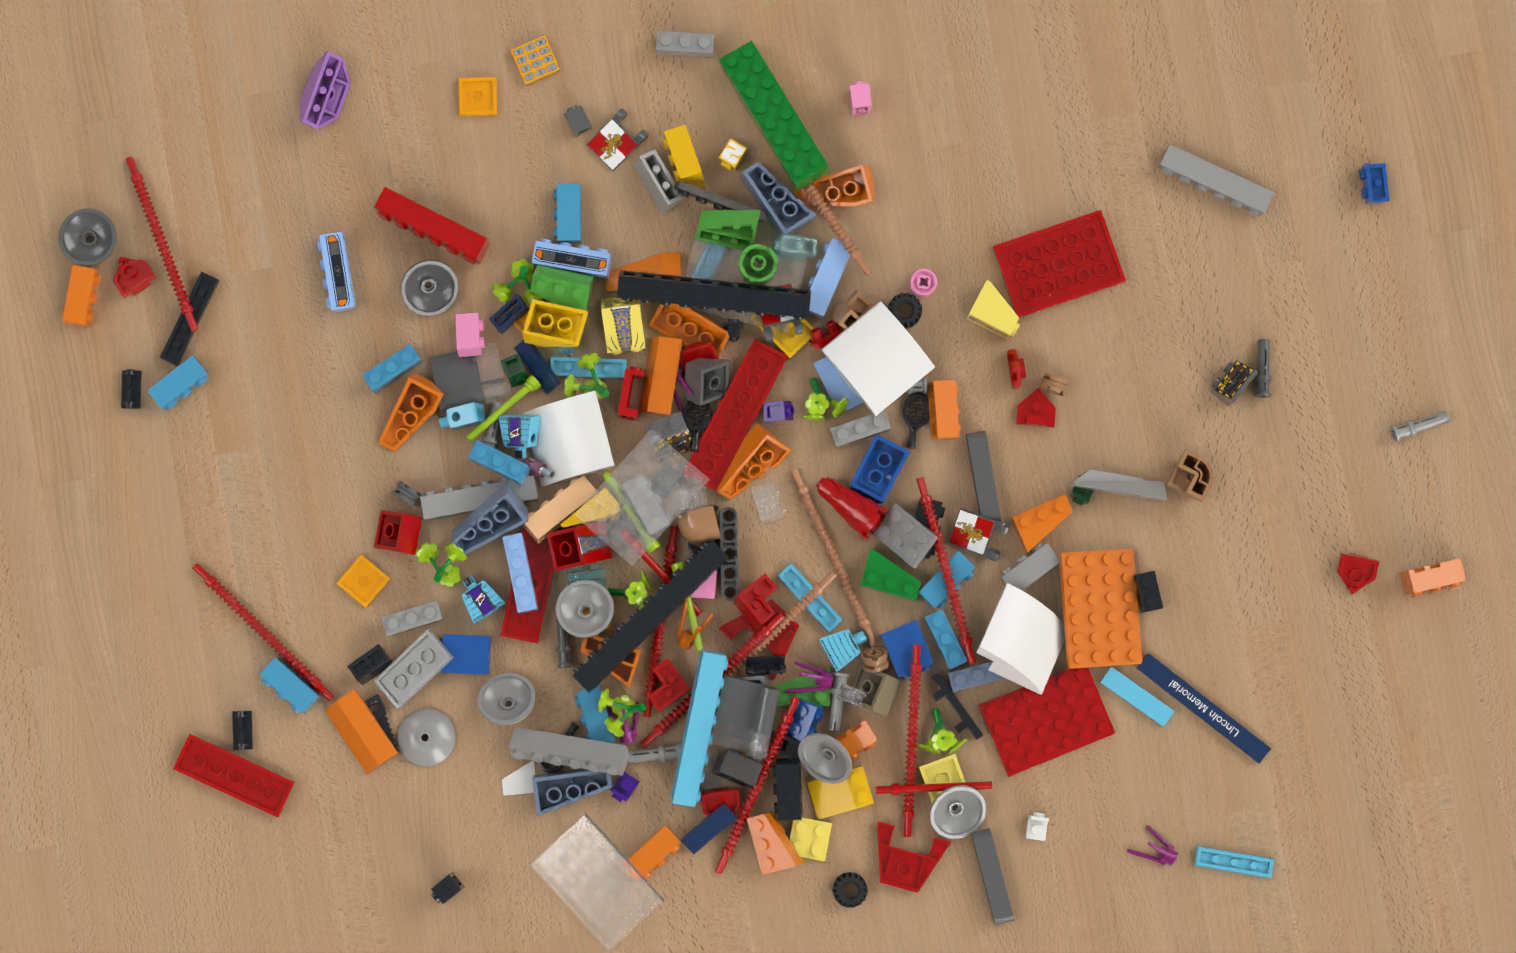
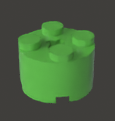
M753 244L745 248L739 259V273L743 280L748 284L765 285L769 283L777 271L778 261L776 254L771 248L761 244ZM755 262L761 264V268L754 267Z

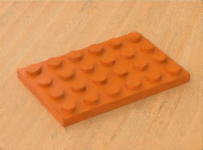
M1134 549L1059 553L1067 668L1142 664L1137 587L1134 575H1136Z

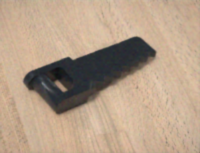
M377 694L364 702L368 708L374 704H379L378 709L372 712V714L399 752L400 750L397 749L398 745L395 743L396 739L393 738L394 734L391 733L392 729L389 727L390 723L387 722L388 718L385 717L386 708Z

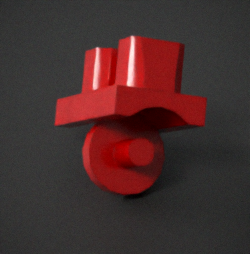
M834 320L825 323L827 332L823 334L820 328H814L809 331L811 340L808 342L815 350L823 349L844 331Z

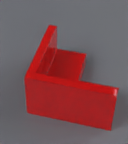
M766 573L739 593L733 601L736 608L756 631H759L761 626L776 615V612L764 599L775 592L778 587Z
M669 658L653 668L663 686L648 695L658 712H660L691 689Z

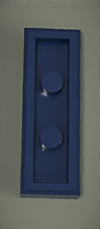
M523 339L514 348L533 376L539 381L546 394L551 393L561 384L535 345L524 343Z
M723 802L683 836L681 842L695 854L737 818V815Z

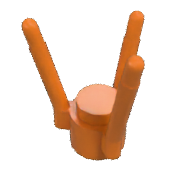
M684 601L679 630L676 636L679 638L677 644L683 649L690 650L694 644L695 637L699 632L703 631L713 617V614H710L703 624L696 628L693 634L689 629L683 631L688 602Z

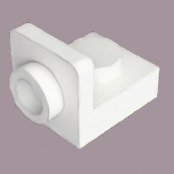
M1033 812V816L1028 815L1025 838L1045 841L1047 824L1049 822V818L1045 817V813Z

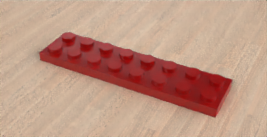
M756 339L753 340L699 441V452H694L683 472L684 475L717 492L732 460L788 358L787 355Z

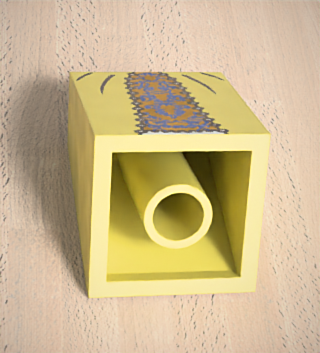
M987 280L967 319L1005 339H1008L1009 336L1013 337L1020 326L1017 323L1019 317L993 284Z
M617 297L602 298L601 311L607 353L617 355L623 353V351L639 352L644 349L645 338L640 300L623 301Z

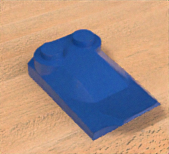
M876 434L850 483L851 490L873 500L877 504L884 503L910 451Z

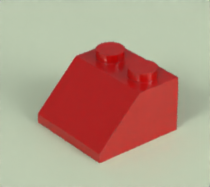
M381 510L374 548L415 555L422 517Z

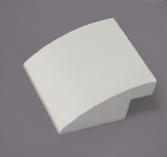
M881 301L821 349L851 391L859 396L868 409L876 416L935 368L917 342Z
M596 391L556 401L523 413V415H540L537 445L531 448L536 460L535 463L554 472L553 478L538 474L541 487L573 480L576 477L581 478L583 475L596 474L599 470L615 467Z
M1007 583L976 653L992 660L989 671L1041 695L1065 640L1064 623L1041 602Z

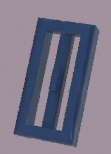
M516 294L489 318L501 334L530 309L519 294ZM519 302L512 310H509L512 306ZM503 314H505L503 318L496 322Z

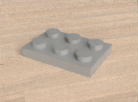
M896 503L873 533L913 568H917L938 539L934 533Z

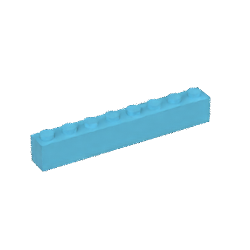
M705 649L700 651L670 796L673 804L695 807L696 802L700 801L701 791H699V786L704 781L705 772H703L704 764L707 765L709 753H706L707 747L711 746L713 735L710 734L711 728L715 727L716 715L714 713L715 709L720 705L718 694L719 689H722L724 685L723 670H726L728 666V659H726V655L722 652Z

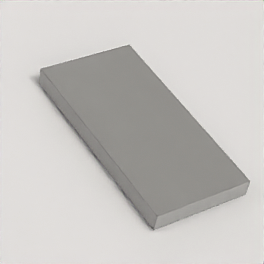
M427 629L374 682L396 709L400 710L454 657L433 631Z

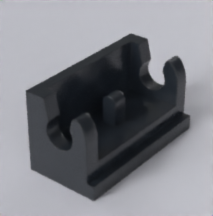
M377 644L347 667L355 679L364 685L390 666L393 660L387 655L385 649L380 644Z

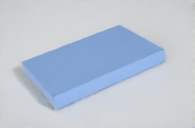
M827 357L813 363L829 397L836 399L838 402L844 397L849 400V404L844 412L864 403L859 396L851 391Z

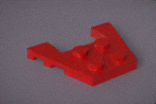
M773 599L767 601L776 612V615L781 612L785 616V611ZM743 615L719 628L730 640L745 626L754 635L757 634L755 628ZM795 620L793 622L790 621V625L785 626L786 629H781L782 633L778 632V636H774V640L769 641L770 644H766L774 653L773 656H786L800 626ZM769 674V676L774 680L777 674Z
M878 821L880 883L918 893L951 842L933 837L928 856L890 846L895 826Z

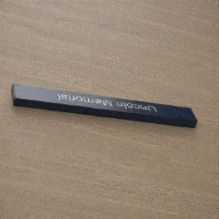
M1149 653L1142 660V664H1139L1136 668L1258 764L1270 751L1271 748Z

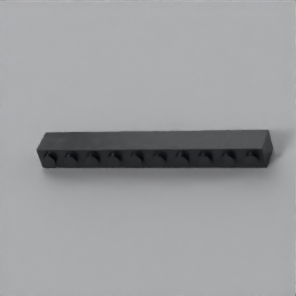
M620 270L617 298H621L623 301L640 300L642 303H651L653 301L659 302L661 305H671L672 303L679 304L680 307H690L691 305L698 306L699 309L717 308L718 311L755 312L757 315L774 314V316L781 318L793 316L795 319L802 320L809 318L811 290Z
M706 541L698 549L700 552L696 556L691 555L685 561L686 566L682 570L678 568L671 575L673 579L669 583H662L657 588L658 593L654 597L650 595L643 602L645 606L640 611L638 609L633 611L629 616L631 619L626 624L622 622L615 629L617 633L612 638L608 636L601 643L603 646L598 651L595 649L587 656L589 660L584 665L580 663L573 670L575 673L573 678L589 694L728 560V556L713 541L710 543Z

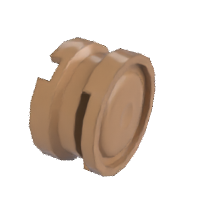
M1044 373V381L1040 384L1039 388L1054 395L1065 396V385H1068L1069 381L1060 376Z
M870 647L861 652L863 670L875 673L889 667V660L886 659L888 656L887 649L884 647Z

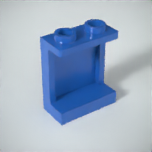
M917 620L880 635L897 677L902 676L903 680L911 677L909 674L912 673L910 664L912 663L913 644H921V672L931 669L930 664H933L934 661Z
M443 634V638L439 640L454 658L441 670V673L489 675L491 636Z

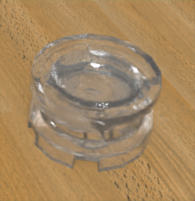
M841 684V692L836 699L862 708L863 703L861 701L866 697L867 693L852 686Z

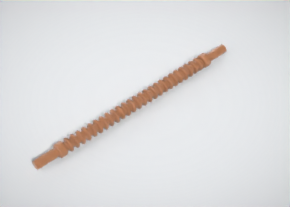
M810 183L803 187V189H806L805 193H809L808 197H812L811 201L815 202L814 206H818L817 210H821L820 214L824 215L823 219H827L826 223H830L829 227L833 228L832 232H836L835 236H839L838 240L842 241L841 245H845L844 249H848L847 253L851 254L850 258L857 262L866 276L871 274V269L862 258V252L857 250V246H854V241L851 242V237H848V233H845V228H842V224H839V220H836V215H832L833 211H829L830 207H827V202H823L824 198H820L821 194H818L815 185Z
M794 469L791 471V474L797 484V492L800 496L802 495L801 500L805 501L803 505L807 506L806 510H809L808 515H811L810 520L814 521L813 525H816L815 530H818L817 535L821 536L819 539L823 541L822 545H825L824 550L828 551L826 555L830 556L829 560H832L831 565H834L833 570L837 571L836 574L839 575L838 580H841L840 585H843L842 589L846 590L845 595H848L847 600L851 601L849 604L853 606L852 610H855L856 620L860 621L858 624L861 629L863 628L872 646L878 642L870 627L871 622L869 618H866L867 614L863 612L865 609L861 608L860 599H857L858 594L854 593L856 589L852 588L853 584H850L851 579L847 578L849 574H846V569H843L844 564H841L842 559H839V554H836L837 549H834L835 544L831 543L833 540L829 538L830 534H827L828 529L824 528L826 524L822 523L823 519H820L821 514H818L819 509H816L817 505L813 504L812 494L808 493L810 491L809 487L805 486L798 469Z
M831 571L821 582L815 583L812 586L813 589H809V593H805V597H801V601H797V605H793V609L789 608V612H785V619L772 630V634L768 637L765 636V640H761V644L758 643L757 648L753 647V651H749V655H745V659L741 658V662H737V666H733V670H729V674L725 673L724 675L734 677V674L738 675V671H742V667H746V657L758 656V652H762V648H766L765 645L770 644L769 641H773V637H777L778 632L782 633L781 629H786L785 626L790 625L789 622H793V618H797V614H801L802 609L806 610L805 606H810L809 603H813V599H817V595H821L824 592V588L837 577V574Z

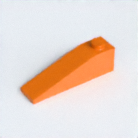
M864 164L821 177L811 184L815 185L818 194H821L820 198H824L823 202H827V206L857 207L874 201V179L870 166ZM794 188L796 198H799L804 205H814L815 202L811 201L812 197H808L809 193H805L806 189L801 188L796 191Z
M661 252L610 271L609 279L605 278V292H617L620 270L681 276V252Z
M413 372L403 388L378 444L395 452L437 410L444 393L431 380Z
M756 423L745 436L717 492L730 500L748 488L750 482L757 477L760 479L769 468L778 466L791 449L770 430Z

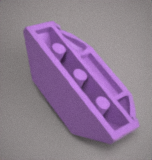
M326 51L312 68L299 103L301 123L315 129H320L339 118L351 85L344 58Z

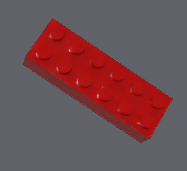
M386 187L383 188L374 206L381 219L387 222L393 220L399 228L403 230L409 228L415 236L421 239L425 236L431 244L439 248L443 245L449 253L455 256L459 253L465 261L473 265L475 262L481 263L490 246V242L486 237Z

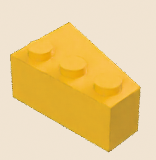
M686 125L664 131L665 139H662L665 150L670 151L668 158L670 165L675 166L676 171H673L676 182L682 181L706 190L702 170Z

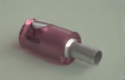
M529 457L522 461L529 465L530 474L540 478L544 476L554 477V472L548 470L545 464Z

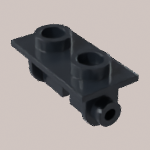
M728 319V322H724V328L728 329L730 341L736 342L740 337L739 329H743V322H739V319Z
M134 369L122 370L121 409H141L142 371H135Z
M785 655L746 657V674H751V676L765 675V673L782 675V673H786Z
M232 711L233 750L253 749L252 711Z

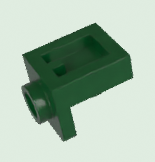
M517 353L501 360L511 386L523 385L528 375L519 354Z
M1073 487L1070 497L1073 498V502L1079 505H1083V503L1087 505L1094 490Z

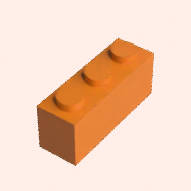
M76 265L72 266L62 322L83 327H89V323H92L94 317L92 307L97 301L96 286H99L101 281V275L98 270Z
M955 380L927 383L931 440L959 438L961 433V425L958 423L960 408L957 404L958 386Z
M665 825L634 853L623 866L637 882L641 879L644 882L652 875L650 871L655 866L659 868L667 861L665 857L669 853L673 855L681 848L679 846L681 841Z

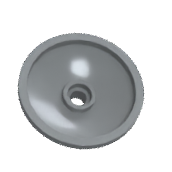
M581 580L568 585L561 592L556 603V616L560 625L567 633L579 638H590L602 633L611 623L614 614V603L610 593L601 584L590 580ZM589 609L590 612L589 614L585 615L583 614V610Z
M503 673L492 677L482 686L478 695V706L481 714L489 722L497 725H511L520 722L530 714L536 701L535 690L531 682L524 676L516 673Z
M419 709L410 713L403 720L398 730V745L402 754L407 760L419 766H434L448 758L455 746L456 733L452 722L445 714L435 709ZM423 734H427L429 736V739L427 741L422 740Z
M813 733L804 737L798 747L799 759L808 773L816 779L825 783L836 784L843 782L850 775L852 770L851 757L846 748L835 738L826 734Z
M957 785L947 788L934 799L929 812L930 822L935 831L943 837L950 839L966 837L975 832L983 823L986 815V803L980 792L970 786Z

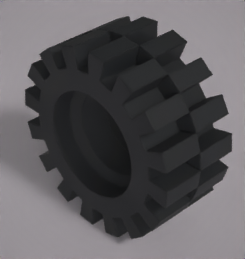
M900 293L891 299L888 310L907 329L908 327H913L920 320L922 304H920V300L915 295ZM901 304L910 305L912 308L911 316L907 318L901 317L897 311L898 307Z
M843 873L836 878L833 884V895L840 905L854 908L865 901L868 887L865 880L857 873ZM848 882L856 884L858 888L857 894L851 898L846 897L842 891L843 886Z

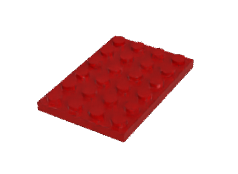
M1101 210L993 246L1013 308L1019 318L1126 282Z
M1089 668L1067 669L1049 676L1041 695L1022 687L979 705L1008 777L1115 734Z

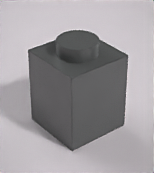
M574 105L564 113L575 137L592 129V125L581 105L578 107Z

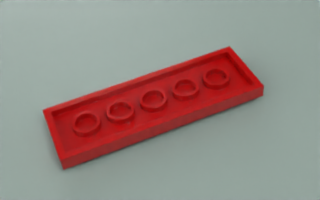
M523 528L522 534L524 536L538 610L518 613L511 583L500 636L538 644L554 574V565L548 539L545 538L538 544L528 531Z
M189 734L173 767L174 770L277 818L280 816L295 784L294 781L192 734Z

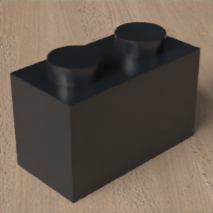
M1155 571L1134 575L1141 612L1145 613L1162 609L1163 604Z
M452 872L431 888L433 891L431 895L437 903L445 904L465 887Z

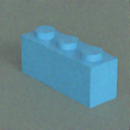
M557 184V189L553 191L554 201H557V208H554V220H557V227H554V238H557L559 244L560 242L581 243L580 184Z
M409 344L362 376L370 389L377 393L423 363L413 346Z
M192 355L151 387L148 393L164 411L167 409L171 410L178 404L177 401L180 398L188 397L193 392L192 389L197 385L202 386L206 383L207 377L210 374L199 360Z
M476 440L468 456L470 461L521 486L530 471L529 465Z
M960 551L948 561V563H951L949 568H952L950 572L954 574L952 576L955 579L953 583L957 585L955 589L958 590L961 588L959 583L963 579L968 581L974 575L972 570L975 568ZM942 568L918 592L933 609L937 606L941 608L948 601L946 599L949 595L947 594L948 589H945L947 585L943 583L945 578H942L944 574L940 572Z
M943 609L924 617L948 669H953L967 662Z
M275 657L259 674L263 678L261 681L269 688L271 686L277 690L275 694L283 701L287 699L292 703L290 707L298 714L300 711L306 713L320 697L314 689L279 658Z
M600 685L590 694L585 689L578 691V696H575L577 707L582 708L583 715H580L583 726L587 725L589 732L585 734L586 739L608 743L615 742L614 733H611L604 723V720L609 718L607 708L602 712L598 711V702L602 693Z

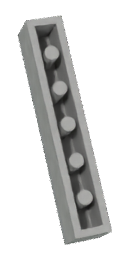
M1171 144L1168 146L1158 167L1163 174L1167 176L1174 175L1179 178L1180 182L1184 184L1191 183L1196 186L1197 190L1213 193V197L1216 199H1226L1231 202L1232 206L1236 208L1243 207L1248 210L1249 214L1257 217L1265 213L1274 192Z
M528 473L522 486L506 478H501L500 482L484 481L481 482V486L476 487L473 484L463 485L460 490H455L453 487L443 489V493L438 494L435 491L426 492L424 496L420 497L424 520L428 521L474 512L507 481L523 503L539 500L535 477L530 476V473Z
M515 727L509 744L511 756L516 759H528L537 763H551L555 766H569L573 769H587L591 772H604L610 775L623 776L629 758L626 745Z

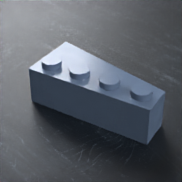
M759 162L741 173V180L762 211L768 214V220L782 240L814 220L816 214L812 210L810 211L799 198L797 199L790 193L787 187L779 183Z
M508 481L452 530V543L463 549L465 555L528 522V509Z
M587 769L533 775L532 782L537 817L612 788V775L604 772H591Z

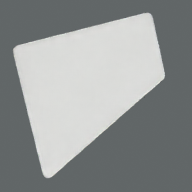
M534 761L529 762L502 779L504 796L534 793L532 782L533 775H535Z

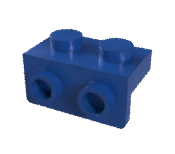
M1365 163L1361 167L1362 169L1359 170L1360 180H1363L1364 186L1361 189L1362 199H1365V204L1389 202L1386 163L1371 165Z
M800 698L793 714L794 720L791 724L789 723L790 728L786 729L788 733L785 734L802 741L807 735L817 733L816 727L823 718L824 712L822 711L824 706L815 705Z

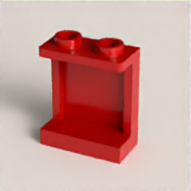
M631 366L630 369H625L617 413L619 418L638 421L639 412L636 409H630L629 403L633 380L635 378L645 380L646 375L645 372H642V368Z

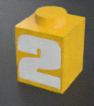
M730 138L719 156L720 165L726 170L730 171V169H733L735 171L745 156L747 148Z

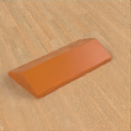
M660 304L649 323L650 327L667 337L682 339V346L686 348V345L702 340L705 343L713 340L718 356H720L730 338L728 330L691 307H680L679 304Z
M663 336L651 337L639 412L670 415L682 339Z
M356 689L324 710L367 774L398 753Z

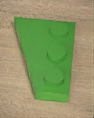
M831 668L825 669V671L830 673ZM806 676L773 686L780 689L777 706H789L793 696L802 698L815 705L830 706V689L825 688V692H785L788 689L819 687V685H815L816 679Z

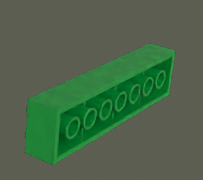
M751 40L720 58L719 62L722 70L796 191L829 173L828 163L753 41Z

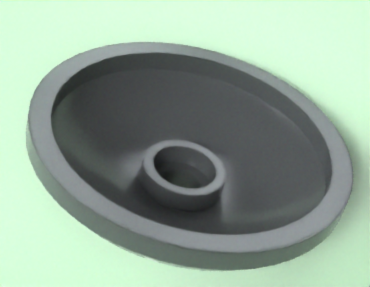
M81 209L73 212L64 220L59 231V244L62 252L68 259L79 265L92 266L105 261L112 254L116 246L117 233L113 222L107 215L95 209ZM93 236L94 240L89 243L88 238Z
M423 260L414 264L406 271L401 282V295L405 304L412 311L420 315L433 316L446 311L454 303L458 294V281L455 273L448 265L437 260ZM427 281L431 282L429 286H425L424 284Z

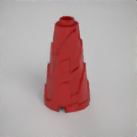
M822 477L816 485L818 494L865 541L870 538L866 534L870 532L873 535L886 517L883 513L887 514L889 512L884 506H880L873 500L860 495L854 490L848 489L833 478Z

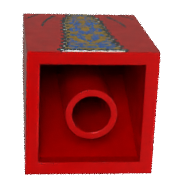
M604 521L546 534L555 571L613 559Z

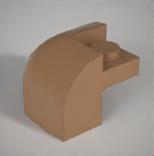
M855 290L843 304L839 303L833 313V319L842 329L846 330L875 305L871 304L859 291Z
M1186 449L1178 459L1166 485L1188 498L1202 502L1213 483V469L1209 464L1210 462Z
M713 505L689 511L687 516H677L679 530L689 544L702 546L703 542L721 538Z

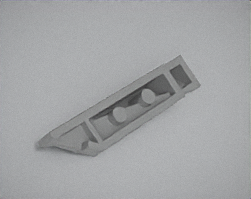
M1089 469L1070 483V486L1137 498L1159 501L1167 500L1164 481H1144V478Z

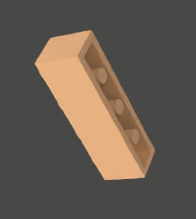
M584 475L581 478L576 477L570 482L568 488L565 490L563 488L554 495L555 498L551 501L546 500L539 507L540 509L535 513H529L528 522L524 523V528L539 544L547 538L546 534L560 528V524L598 494L597 490Z

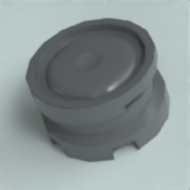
M399 480L397 490L391 493L414 507V501L417 498L420 499L422 494Z

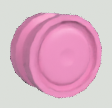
M919 269L912 275L910 288L915 295L928 297L935 291L937 277L931 270Z

